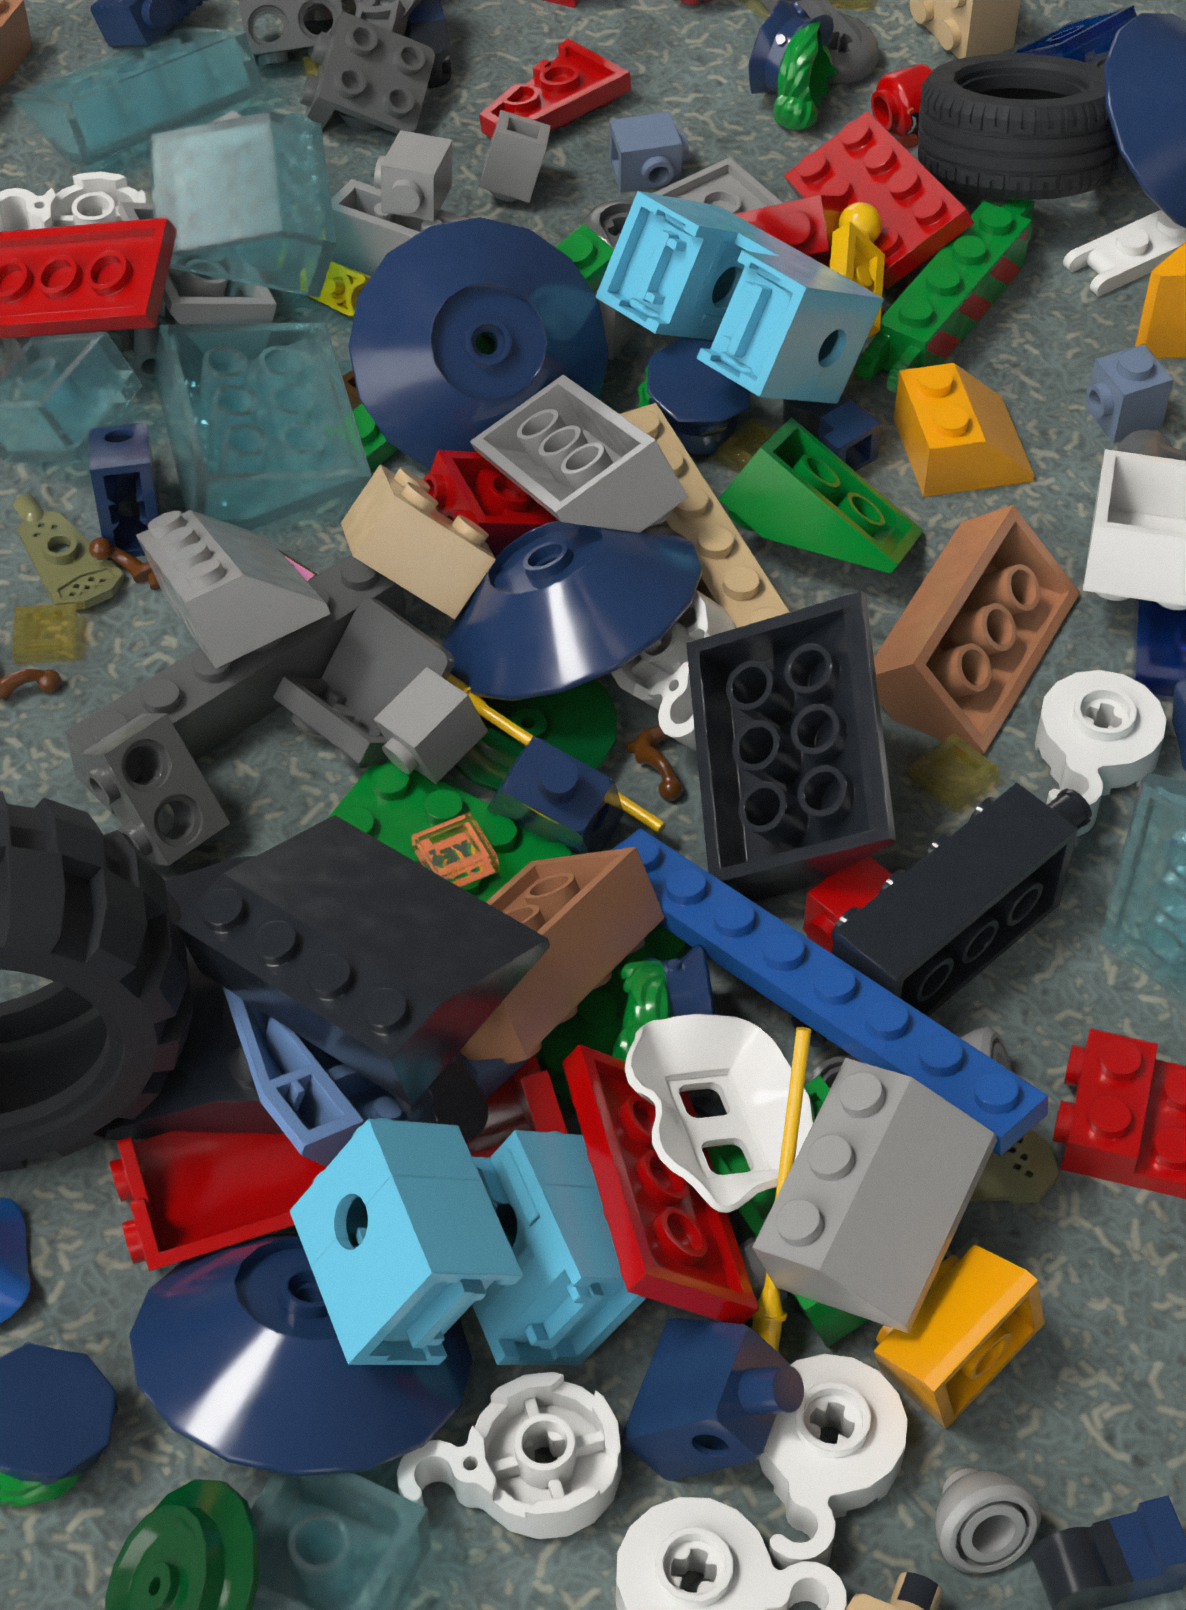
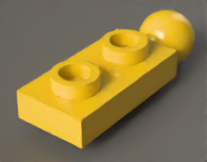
M864 202L853 203L843 210L839 217V228L833 231L830 269L882 297L885 254L873 244L881 233L882 219L877 209L872 205ZM882 305L867 338L880 331Z

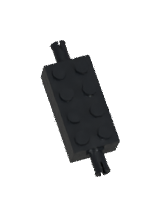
M1015 783L997 799L994 797L986 798L974 810L969 821L953 835L950 833L940 835L930 845L921 861L907 872L904 869H900L893 873L883 884L879 894L861 909L853 907L841 916L831 934L833 939L832 954L929 1017L1060 905L1077 830L1086 826L1091 821L1089 819L1092 816L1090 805L1081 794L1067 788L1060 791L1057 797L1050 803L1045 804L1019 783ZM795 1016L791 1018L795 1030L797 1027L811 1029V1046L818 1048L827 1042V1038Z

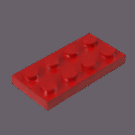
M868 111L855 121L848 123L841 132L815 152L805 156L798 165L784 174L788 184L800 199L817 195L847 196L849 205L864 202L877 209L882 219V229L879 237L873 244L885 254L883 288L885 290L889 289L975 224L967 209Z
M165 217L0 232V339L156 327L178 230Z
M579 1044L562 1063L571 1092V1100L576 1109L586 1144L587 1157L593 1169L603 1204V1213L609 1225L620 1264V1273L625 1282L627 1292L726 1323H745L759 1308L728 1213L718 1212L713 1209L691 1184L672 1172L659 1159L652 1145V1129L656 1118L655 1106L642 1098L629 1085L625 1073L626 1061ZM688 1091L680 1092L679 1094L687 1113L697 1118ZM702 1148L709 1168L714 1172L707 1148Z

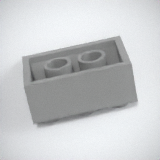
M120 202L118 212L123 221L167 217L178 230L162 298L170 314L210 358L225 360L261 358L277 304L223 205Z
M845 1058L752 1248L776 1288L909 1333L997 1142L996 1135L914 1078Z

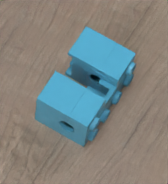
M637 191L595 296L600 301L655 334L714 340L710 349L700 348L696 359L759 397L837 404L840 400L884 298L718 205Z
M368 1118L363 1125L356 1129L350 1141L326 1169L315 1177L313 1184L290 1209V1214L348 1365H440L447 1357L442 1341L445 1339L443 1335L471 1305L474 1308L497 1365H578L583 1363L646 1299L627 1292L625 1282L620 1273V1264L609 1225L603 1213V1204L593 1169L587 1157V1148L583 1135L563 1134L558 1131L514 1130L490 1158L472 1157L458 1125L395 1121L389 1118Z

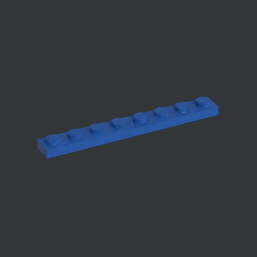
M640 828L612 849L637 847L665 917L659 923L661 926L693 948L697 944L702 945L705 955L862 1063L914 1078L994 1132L997 1142L993 1152L997 1155H1003L1048 1114V1095Z

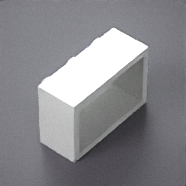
M1105 449L1093 515L1083 591L1095 592L1100 597L1113 601L1135 598L1155 601L1159 605L1172 610L1186 609V461Z

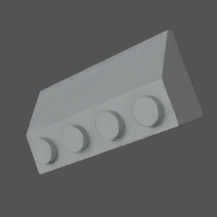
M561 375L469 441L477 453L561 522L640 533L647 527L656 526L665 521L672 514L674 508L688 498L687 493L657 441L565 375Z
M192 510L185 513L180 511L164 513L149 522L148 530L136 535L165 598L215 669L330 614L325 601L267 536Z

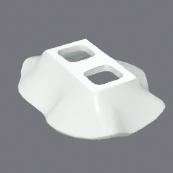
M682 1015L653 1020L639 1028L626 1057L625 1073L629 1085L642 1098L655 1106L656 1118L652 1129V1145L659 1159L672 1172L691 1184L702 1198L718 1212L729 1213L748 1202L757 1193L777 1187L791 1067L774 1040L757 1025L731 1016ZM712 1089L719 1094L727 1114L704 1118L692 1117L687 1113L679 1093L683 1091ZM805 1089L796 1157L815 1121L811 1099ZM736 1145L742 1149L751 1171L727 1175L715 1174L710 1170L702 1148Z

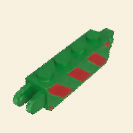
M1009 199L1002 207L983 201L971 215L975 224L945 245L881 317L880 331L875 334V338L870 342L868 348H865V351L862 352L857 364L856 375L871 381L882 368L888 370L890 373L887 378L886 388L896 393L899 370L942 365L1020 274L1025 263L1028 242L1032 237L1033 229H1030L1032 222L1031 211L1034 209L1035 201Z

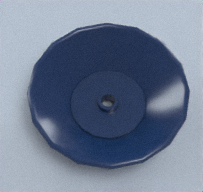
M1141 13L1115 33L1104 63L1105 107L1119 152L1144 194L1175 224L1186 228V20L1171 13Z
M481 217L428 226L388 252L358 295L348 345L358 398L387 442L429 471L438 450L476 452L469 441L561 375H565L600 400L609 355L600 303L573 260L528 228ZM479 335H488L494 340L495 350L492 354L486 355L478 351L476 338Z
M555 521L526 532L508 544L495 558L496 560L455 620H453L442 644V647L448 650L454 657V667L450 674L463 681L467 687L470 686V692L475 696L517 701L562 693L616 671L660 641L691 606L703 572L694 542L665 525L647 527L642 532L636 533Z
M298 1233L264 1235L182 1261L147 1291L129 1335L137 1386L173 1431L229 1463L294 1477L365 1472L422 1448L461 1408L473 1361L459 1318L443 1335L445 1339L442 1341L447 1357L440 1365H348Z

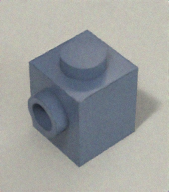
M670 112L609 120V162L620 193L669 186L681 180L682 164L689 162V145L685 132L677 131Z
M1145 344L1097 358L1094 362L1091 382L1086 392L1087 402L1085 408L1113 443L1122 441L1124 437L1134 431L1144 429L1154 431L1163 427L1173 379Z

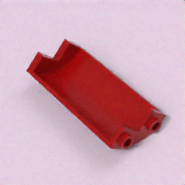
M535 1054L486 1099L488 1121L485 1129L477 1137L466 1143L472 1157L490 1158L514 1130L558 1131L568 1134L548 1070L541 1072ZM170 1131L135 1142L132 1137L117 1141L121 1158L109 1162L120 1201L124 1202L133 1199V1201H130V1207L134 1219L122 1222L123 1233L132 1262L135 1265L146 1261L149 1272L295 1226L290 1209L313 1184L315 1177L326 1169L325 1166L301 1156L285 1134Z

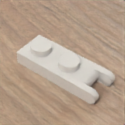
M1159 210L1071 250L1065 256L1063 265L1071 273L1089 265L1099 274L1090 284V290L1099 297L1151 273L1155 267L1186 242V228L1175 224L1162 210Z

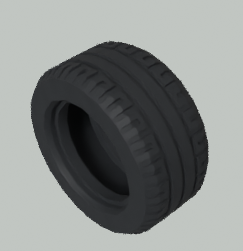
M1011 53L987 54L965 57L944 63L936 67L922 84L918 128V161L945 187L963 193L999 199H1056L1075 196L1096 189L1105 183L1117 167L1119 151L1105 107L1104 69L1057 56Z

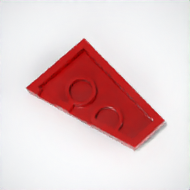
M567 38L558 46V57L552 62L544 59L532 68L533 78L526 84H513L479 114L481 132L490 138L493 137L500 110L551 125L550 131L565 127L574 119L595 108L607 106L613 99L631 91L630 72Z

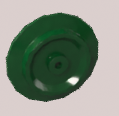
M596 679L562 693L517 701L482 697L489 707L536 738L549 743L597 771L602 768L616 744L617 711L606 688ZM481 717L488 732L454 767L473 784L497 792L525 745Z
M194 1479L168 1493L127 1537L112 1568L105 1596V1610H252L260 1579L259 1533L248 1501L227 1482L220 1480Z

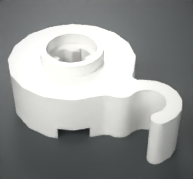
M101 171L81 173L73 176L74 185L62 189L57 194H55L52 188L42 196H37L26 189H6L0 191V232L123 221L118 212L120 202L147 203L146 196L142 189L138 192L127 186L126 177L120 174Z
M696 590L691 606L660 641L616 671L611 672L620 688L659 710V726L666 735L695 752L697 750L686 643L735 629L734 622L722 606Z
M1094 670L1076 672L1056 682L1044 696L1035 748L1036 751L1040 750L1042 758L1051 767L1050 775L1060 786L1059 790L1052 789L1049 791L1046 804L1050 803L1057 797L1060 791L1066 788L1073 789L1086 799L1092 811V816L1089 818L1091 821L1086 826L1077 830L1076 836L1088 832L1095 824L1101 796L1110 795V791L1113 788L1127 787L1135 782L1136 786L1143 784L1156 768L1164 739L1166 717L1160 701L1145 685L1124 674Z
M821 1354L796 1360L790 1365L799 1372L803 1381L804 1397L802 1404L795 1412L776 1415L765 1449L757 1460L759 1459L764 1475L774 1485L775 1494L785 1505L788 1523L796 1530L807 1534L811 1539L807 1542L797 1543L792 1542L782 1534L773 1535L770 1539L768 1553L775 1569L783 1570L801 1561L818 1562L827 1566L830 1561L834 1540V1518L846 1516L848 1510L865 1507L876 1498H878V1501L887 1495L900 1472L906 1445L908 1419L899 1393L878 1370L855 1358ZM833 1427L840 1430L842 1435H838L837 1444L825 1443L820 1440V1428Z
M556 1372L526 1374L498 1387L490 1395L491 1403L479 1415L475 1428L471 1427L468 1441L464 1446L457 1447L441 1440L428 1441L422 1448L405 1454L397 1470L402 1507L409 1522L415 1526H420L426 1521L422 1490L432 1482L441 1481L453 1487L458 1501L463 1506L483 1509L511 1532L535 1539L567 1537L595 1523L614 1500L622 1475L618 1420L604 1396L596 1390L595 1395H593L582 1386L565 1382L564 1375ZM541 1447H549L553 1457L558 1458L551 1463L535 1462L534 1451Z
M678 1497L651 1507L629 1527L617 1552L616 1607L618 1610H789L795 1603L800 1601H810L822 1610H846L847 1606L846 1589L841 1578L830 1567L818 1562L801 1561L783 1570L775 1569L760 1532L737 1509L711 1498ZM687 1571H696L704 1574V1579H710L711 1582H701L697 1593L687 1592L681 1589L682 1577L677 1576L686 1574Z

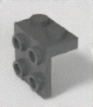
M342 11L330 33L321 31L316 41L311 61L319 63L315 76L312 74L308 75L299 101L300 104L307 106L302 126L322 132L334 110H337L395 134H398L400 130L414 132L417 128L435 59L434 51L427 45Z
M367 598L359 603L322 678L284 676L273 698L293 713L291 720L294 724L309 733L322 735L334 744L333 752L338 758L352 766L367 768L368 764H384L389 760L382 750L387 741L375 723L374 718L426 667L447 680L454 667V657L448 650L377 599Z

